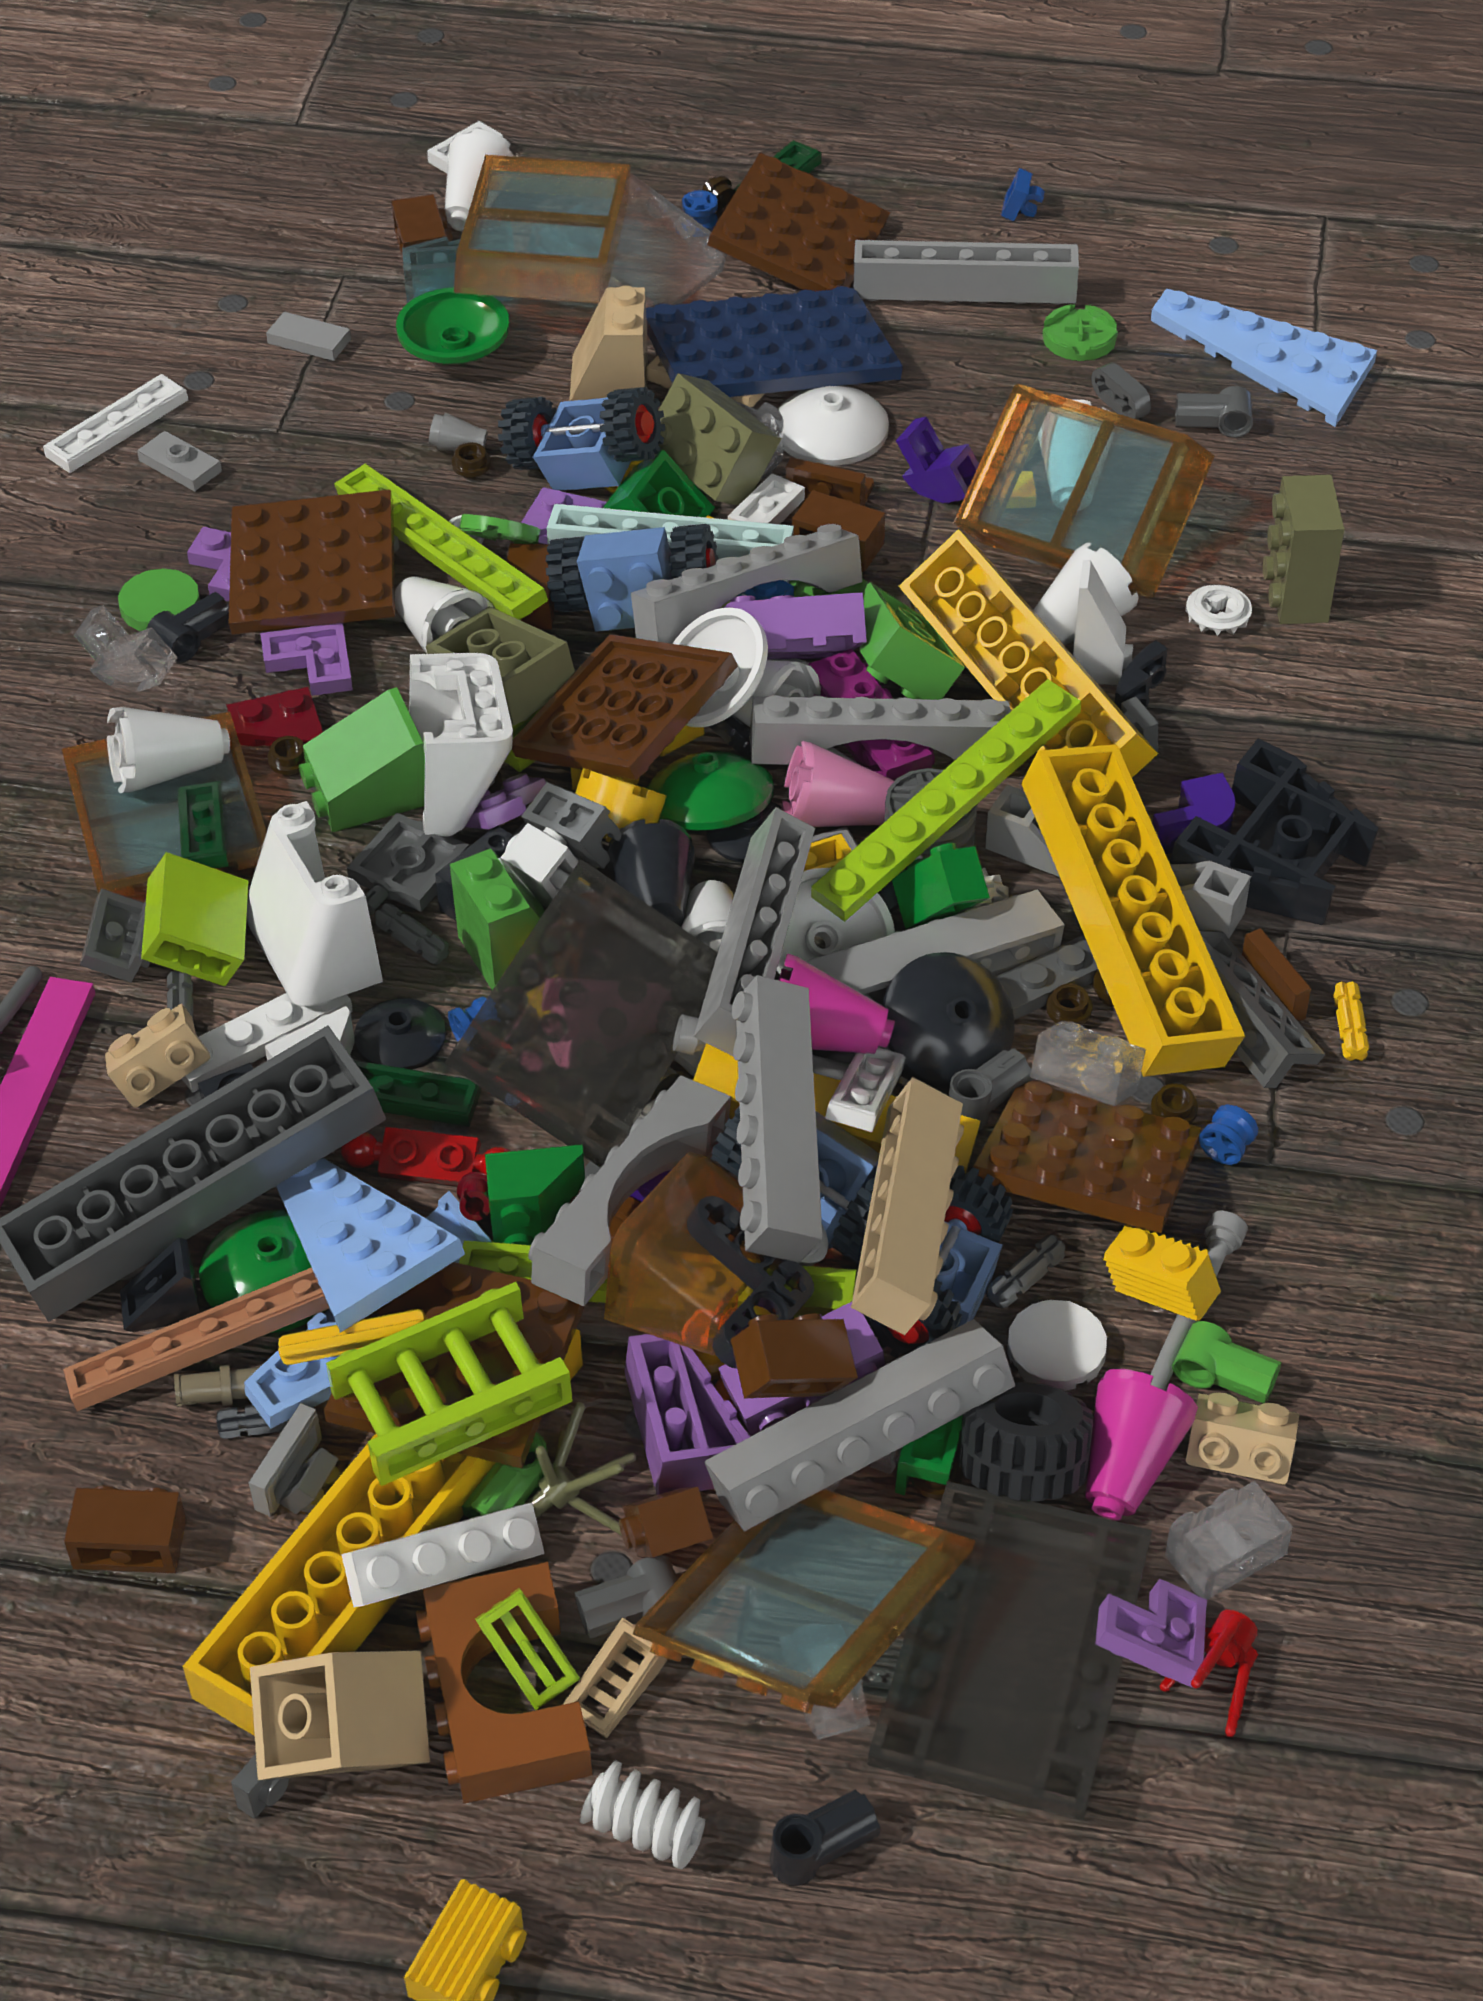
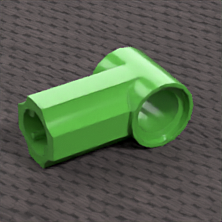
M1198 1321L1192 1324L1172 1364V1369L1182 1382L1192 1387L1208 1388L1216 1384L1258 1402L1265 1403L1272 1393L1282 1362L1232 1343L1230 1335L1222 1327L1214 1323Z
M536 1432L526 1459H533L535 1461L528 1465H523L522 1469L495 1463L462 1505L465 1516L471 1519L522 1505L530 1495L535 1494L541 1489L538 1480L544 1474L536 1455V1448L543 1446L547 1454L548 1451L544 1438Z

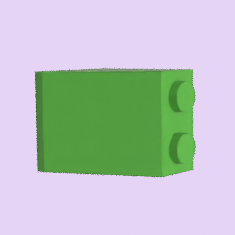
M397 687L385 691L303 745L305 763L299 765L302 781L306 789H314L311 795L316 814L319 818L326 817L332 832L424 806V743Z
M490 848L451 863L450 871L458 938L495 996L553 974L550 959L554 955L556 943L555 925L538 899L500 857Z

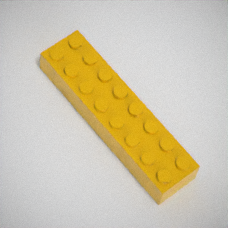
M959 529L899 585L901 590L989 695L997 701H1009L1011 711L1047 679L1081 701V712L1039 750L1117 744L1132 778L1158 755L1157 751L985 554Z
M1118 745L1038 750L1021 785L1143 1077L1225 1067L1244 1039L1245 1034Z

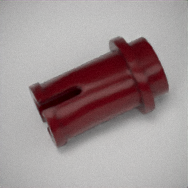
M470 1172L464 1175L458 1182L457 1197L460 1200V1212L468 1220L483 1219L482 1211L486 1216L490 1211L487 1175L481 1172Z

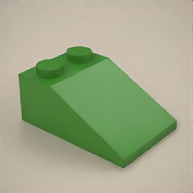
M869 582L865 588L864 595L867 642L860 646V652L869 665L866 670L884 684L892 680L900 685L899 691L907 698L942 699L965 666L922 614Z

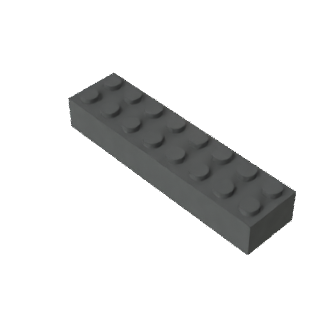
M329 1025L0 1218V1244L47 1321L50 1322L152 1261L179 1237L187 1240L386 1120V1117L373 1087Z

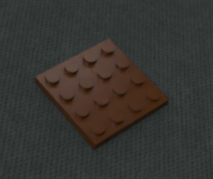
M760 152L712 230L707 245L803 290H833L840 286L851 288L854 283L855 240H878L891 212L878 207L874 203L847 193L842 188L834 187L819 180L807 172L793 168L777 158Z
M391 489L232 507L229 626L232 635L395 617L394 512Z
M610 634L516 735L512 741V751L515 757L580 770L586 768L601 774L637 780L649 769V766L660 753L674 741L676 735L699 713L700 708L716 690L724 685L725 680L738 667L737 662L730 652Z
M1030 1081L1016 1087L973 1168L979 1169L978 1176L983 1179L987 1173L994 1177L992 1185L995 1187L1002 1184L1006 1189L1005 1192L1161 1233L1199 1144V1135L1202 1127L1191 1125L1179 1117L1164 1118L1145 1113L1136 1106H1118L1098 1101L1090 1094H1072L1052 1089L1050 1085L1044 1082Z
M453 1262L364 1319L415 1309L423 1310L426 1318L429 1319L479 1298L488 1290L500 1289L516 1282L520 1288L523 1319L516 1322L539 1363L545 1364L559 1357L564 1362L585 1306L532 1284L530 1279ZM497 1331L469 1342L492 1384H500L521 1374ZM450 1351L421 1363L444 1405L449 1406L474 1395ZM402 1372L374 1383L396 1426L401 1427L426 1416ZM354 1392L335 1400L331 1393L324 1409L326 1422L376 1434ZM543 1415L458 1452V1454L522 1469Z

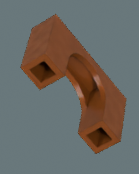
M548 1562L422 1589L426 1609L415 1611L421 1643L432 1641L434 1655L424 1657L430 1689L441 1687L443 1702L433 1704L439 1737L450 1735L453 1750L443 1752L448 1784H460L463 1804L593 1776L590 1747L579 1701L526 1713L504 1714L482 1706L466 1689V1683L473 1668L483 1657L495 1650L475 1618L489 1611L496 1603L509 1597L518 1588L522 1590L552 1636L561 1634L558 1605ZM518 1605L509 1611L528 1641L540 1639ZM500 1618L491 1623L506 1646L517 1644Z

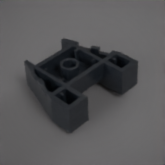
M1258 738L1238 762L1231 788L1235 796V802L1254 812L1235 835L1195 816L1174 842L1170 864H1194L1210 860L1251 876L1247 908L1323 925L1326 921L1336 886L1322 880V878L1339 855L1366 867L1369 863L1379 828L1358 809L1355 808L1350 811L1334 797L1335 790L1325 781L1318 783L1306 773L1307 765L1296 756Z

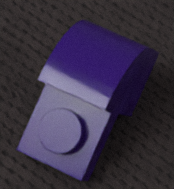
M926 416L914 419L896 440L910 466L902 477L921 496L940 503L968 499L986 477L969 444L944 449Z
M1223 772L1182 781L1178 809L1153 814L1152 825L1165 854L1172 853L1174 842L1195 816L1231 833L1235 796Z

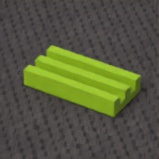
M520 1588L512 1592L503 1601L501 1600L496 1603L489 1611L475 1618L535 1710L580 1680V1677ZM515 1606H519L565 1675L558 1681L554 1680L509 1612ZM498 1618L502 1620L546 1686V1689L538 1694L492 1626L491 1623Z

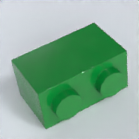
M956 843L936 846L930 849V857L915 859L907 866L906 871L897 875L892 880L905 930L928 924L933 920L944 919L963 913L990 898L976 846L958 849Z

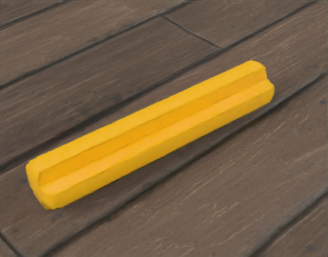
M415 1309L363 1319L341 1333L337 1325L286 1334L279 1338V1355L286 1365L335 1357L345 1351L362 1348L425 1321L427 1318L423 1310Z

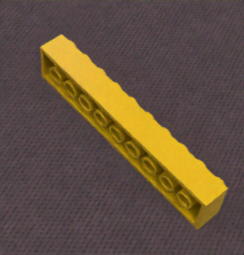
M578 1329L575 1330L564 1359V1363L570 1372V1381L583 1365L580 1330ZM375 1434L371 1439L378 1437L377 1434ZM367 1443L183 1665L191 1698L255 1736L250 1667L331 1652H355L399 1597L396 1596L365 1606L353 1607L341 1554L459 1522L464 1515L462 1505L496 1462L455 1453L381 1486L373 1472Z

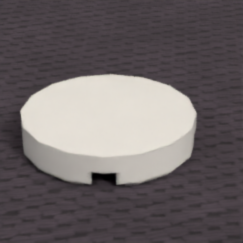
M1050 1299L1031 1304L1017 1314L1009 1327L1007 1355L1010 1362H1013L1014 1366L1018 1368V1374L1026 1382L1044 1384L1067 1391L1075 1389L1076 1384L1083 1383L1086 1380L1088 1383L1097 1377L1105 1363L1107 1335L1100 1320L1087 1308L1070 1301Z

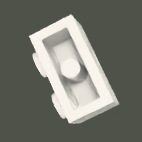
M527 823L522 831L513 836L508 842L501 859L538 899L541 905L560 915L562 900L588 894L593 884L579 865V860L566 846L567 842L564 838L548 827L542 832Z

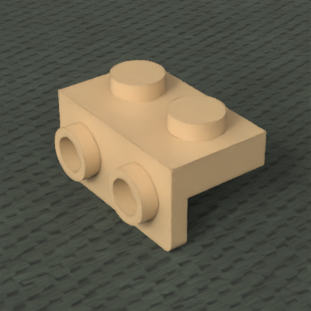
M181 1003L172 1010L165 1008L154 1014L147 1022V1026L133 1036L128 1033L116 1039L108 1048V1052L105 1053L107 1074L133 1107H139L210 1059V1052L196 1035L193 1018Z
M1226 1393L1198 1394V1410L1195 1421L1192 1424L1186 1463L1201 1468L1286 1484L1295 1447L1299 1414L1289 1412L1287 1408L1279 1404L1263 1403L1259 1406L1240 1402L1234 1396Z

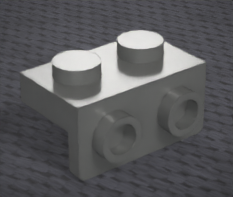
M101 888L95 901L80 966L132 983L140 967L147 969L150 962L141 959L146 900L142 903Z

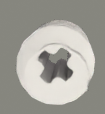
M615 1760L605 1773L603 1772L598 1776L590 1789L581 1811L580 1823L586 1824L593 1819L595 1830L605 1833L612 1829L614 1839L623 1843L632 1837L634 1848L642 1852L652 1846L653 1856L661 1861L668 1859L672 1855L673 1866L682 1870L695 1854L704 1832L705 1819L698 1816L700 1799L693 1797L684 1809L679 1808L681 1792L679 1789L674 1787L665 1799L662 1800L659 1798L661 1781L654 1778L643 1791L639 1789L641 1772L634 1769L623 1782L620 1780L622 1763Z

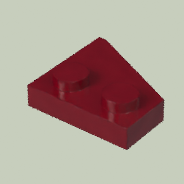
M309 687L226 705L237 745L253 747L265 745L271 747L275 740L284 736L297 737L306 744L323 732Z

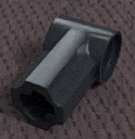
M215 591L176 615L170 611H162L156 614L148 623L146 637L149 642L173 661L184 663L196 654L200 641L229 625V607L225 599Z
M855 1789L806 1815L793 1813L780 1819L776 1823L772 1834L770 1868L773 1875L780 1882L787 1885L800 1886L806 1884L815 1877L819 1867L878 1837L881 1827L877 1821L874 1808L865 1794H860ZM790 1845H799L808 1852L797 1855L787 1852L784 1848Z

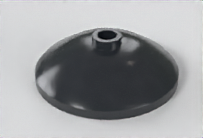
M950 952L926 954L908 963L891 980L882 1006L889 1009L887 1019L895 1021L888 1046L892 1052L903 1054L906 1057L903 1067L917 1079L936 1087L950 1089L951 1078L957 1072L965 1069L976 1070L1003 1050L1010 1051L1015 1032V1019L1011 1001L1000 981L979 962L967 956ZM955 1005L963 1008L965 1019L956 1015Z

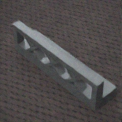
M1200 931L1245 1034L1235 1053L1264 1088H1276L1293 1064H1319L1325 1053L1224 932Z

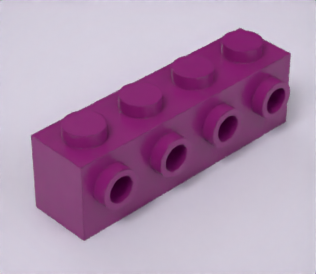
M852 649L807 664L818 674L821 686L820 696L826 698L867 697L870 699H893L888 689H882L875 678L866 670L869 666L868 663H862ZM876 739L859 740L844 744L858 764L894 781L910 771L932 768V765L935 763V756L931 747L908 741Z

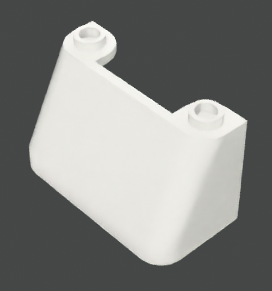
M483 653L410 654L409 713L424 743L425 753L424 833L425 835L452 836L466 826L512 750L513 728L499 665L495 658Z
M307 801L285 805L272 816L248 892L246 916L252 933L287 995L295 1004L301 1006L317 1005L383 982L366 896L354 879L343 875H331L325 878L315 833L316 820L314 812Z

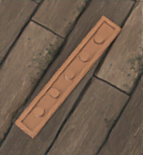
M312 1267L66 1367L63 1370L70 1397L77 1412L329 1309Z

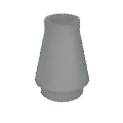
M446 412L444 416L435 414L429 434V445L437 446V450L455 451L461 444L474 442L481 444L485 448L488 430L474 426Z

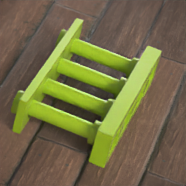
M516 1282L500 1289L488 1290L479 1298L362 1348L345 1351L336 1359L326 1362L331 1393L335 1400L354 1392L378 1436L368 1441L373 1472L381 1486L572 1402L570 1372L562 1358L559 1357L548 1363L540 1364L516 1322L523 1319L521 1292ZM494 1331H497L521 1372L520 1375L497 1385L491 1383L469 1342ZM450 1351L474 1394L449 1406L444 1405L421 1364ZM399 1372H402L426 1414V1416L401 1427L396 1426L374 1386V1383Z

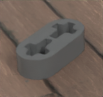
M1109 363L1093 371L1091 376L1092 385L1097 396L1124 420L1133 422L1150 413L1151 400L1147 390L1118 364Z

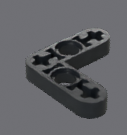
M706 1196L698 1202L687 1218L688 1231L701 1246L753 1290L749 1297L725 1321L712 1340L713 1350L719 1360L727 1366L737 1369L731 1339L749 1327L748 1322L751 1319L758 1317L755 1314L754 1306L763 1307L770 1314L778 1315L779 1320H791L812 1296L814 1282L811 1275L797 1262L757 1254L760 1263H754L746 1259L740 1250V1247H745V1230H742L740 1227L741 1213L722 1198ZM710 1218L716 1222L715 1225L709 1222ZM730 1234L734 1237L732 1242L728 1239ZM768 1268L773 1271L771 1275L766 1272ZM785 1285H788L789 1287H791V1288H792V1291H789L788 1289H786V1288H785Z

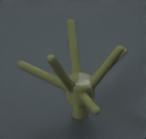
M578 1402L574 1407L566 1430H562L559 1434L553 1466L546 1449L543 1446L536 1448V1455L544 1476L538 1480L541 1489L526 1500L524 1504L533 1503L537 1519L553 1505L561 1509L568 1503L621 1535L618 1521L577 1495L585 1487L622 1473L625 1466L636 1461L637 1456L635 1453L626 1454L575 1477L565 1467V1463L585 1410L584 1403Z

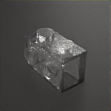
M1060 1021L1038 1034L1030 1077L1116 1106L1137 1092L1146 1049L1127 1043L1119 1037L1106 1036L1086 1029L1074 1022Z
M1253 1481L1239 1490L1230 1488L1224 1491L1215 1499L1212 1505L1196 1514L1190 1511L1177 1518L1169 1530L1165 1556L1194 1593L1208 1600L1287 1555L1293 1526L1260 1486Z

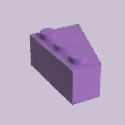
M863 592L806 597L782 595L766 600H756L754 596H737L732 598L731 602L723 607L744 610L761 624L767 637V660L795 658L824 659L849 649L854 650L867 642Z
M852 1302L822 1316V1319H844L858 1377L846 1386L886 1366L884 1353L864 1315L851 1308ZM726 1364L718 1367L723 1385L750 1436L827 1397L744 1399L738 1370Z
M679 1330L630 1336L628 1339L625 1376L656 1494L659 1495L685 1487H698L699 1491L714 1489L704 1461L750 1437L736 1418L737 1410L729 1400L724 1401L712 1385L710 1373Z

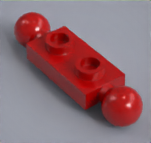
M385 1127L383 1142H377L371 1133L365 1132L341 1147V1154L346 1163L355 1168H365L374 1163V1161H379L377 1172L383 1178L458 1186L460 1179L470 1172H481L487 1175L485 1154L510 1152L511 1150L505 1147H493L484 1154H479L481 1142L478 1137Z

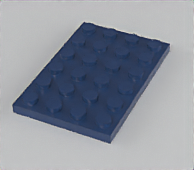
M840 286L833 290H801L798 293L782 295L768 293L761 297H730L727 300L709 302L696 300L689 304H658L654 307L646 308L647 335L672 383L677 374L680 373L708 380L727 396L736 397L826 386L898 380L902 377L903 365L854 288Z

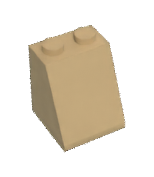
M620 286L606 288L573 354L569 401L607 398L609 392H614L613 390L647 388L648 346L645 287Z
M421 1651L331 1652L250 1667L258 1780L389 1769L430 1762Z

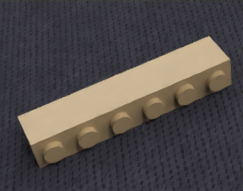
M913 1077L888 1107L851 1304L852 1309L903 1335L910 1330L918 1319L926 1320L937 1301L938 1295L933 1291L935 1279L943 1264V1258L939 1256V1250L948 1231V1224L944 1222L945 1213L954 1195V1191L949 1187L951 1178L959 1163V1158L955 1156L956 1146L964 1131V1126L960 1124L963 1103Z

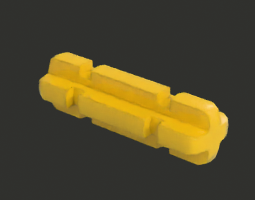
M1341 981L1335 985L1333 996L1335 1006L1338 1008L1336 1014L1340 1039L1344 1042L1341 1044L1343 1056L1349 1061L1355 1059L1362 1061L1368 1056L1369 1042L1368 1036L1364 1033L1367 1030L1362 1002L1359 1000L1361 998L1360 988L1354 981L1348 983Z

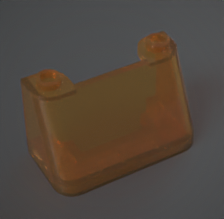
M688 1152L618 1228L609 1257L604 1319L714 1356L712 1340L725 1321L737 1309L738 1297L747 1288V1285L690 1235L687 1228V1218L698 1202L706 1196L722 1198L741 1213L744 1206L743 1187L739 1185L737 1179L711 1158ZM711 1218L709 1219L710 1223H712L713 1225L716 1224L714 1220H712ZM730 1234L728 1239L732 1242L734 1237ZM744 1246L740 1247L746 1259L754 1263H760L759 1256L756 1253L745 1251Z

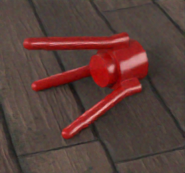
M1235 1610L1221 1611L1213 1627L1205 1628L1204 1652L1206 1651L1207 1656L1191 1680V1686L1198 1689L1216 1664L1223 1667H1233L1236 1663L1239 1665L1225 1728V1734L1228 1737H1233L1236 1734L1250 1671L1258 1657V1652L1252 1647L1258 1635V1628L1248 1616ZM1165 1677L1159 1685L1160 1690L1167 1692L1177 1681Z

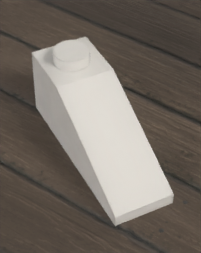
M1082 560L1073 656L1097 684L1118 685L1122 676V669H1126L1132 661L1133 645L1125 644L1126 625L1092 561Z

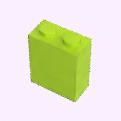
M165 852L147 882L141 959L226 986L244 961L248 880Z

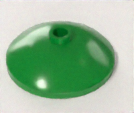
M461 287L437 289L417 296L402 308L396 320L397 337L401 345L412 355L424 361L440 365L466 364L486 357L505 341L510 326L508 312L497 298L480 290Z
M722 751L698 752L678 759L662 768L646 786L647 789L667 795L659 819L670 820L682 826L685 830H713L742 823L762 812L769 805L774 795L773 779L765 767L761 764H752L751 758Z
M286 1209L260 1211L232 1222L222 1229L209 1243L199 1268L201 1291L207 1305L211 1309L311 1268V1265ZM316 1314L271 1333L288 1331L303 1326Z

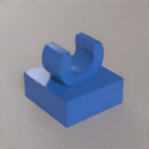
M1021 168L1018 169L1005 194L1001 212L1002 217L1014 221L1019 211L1028 217L1036 215L1037 205L1030 203L1028 200L1042 203L1045 191L1041 187L1030 186L1032 173Z

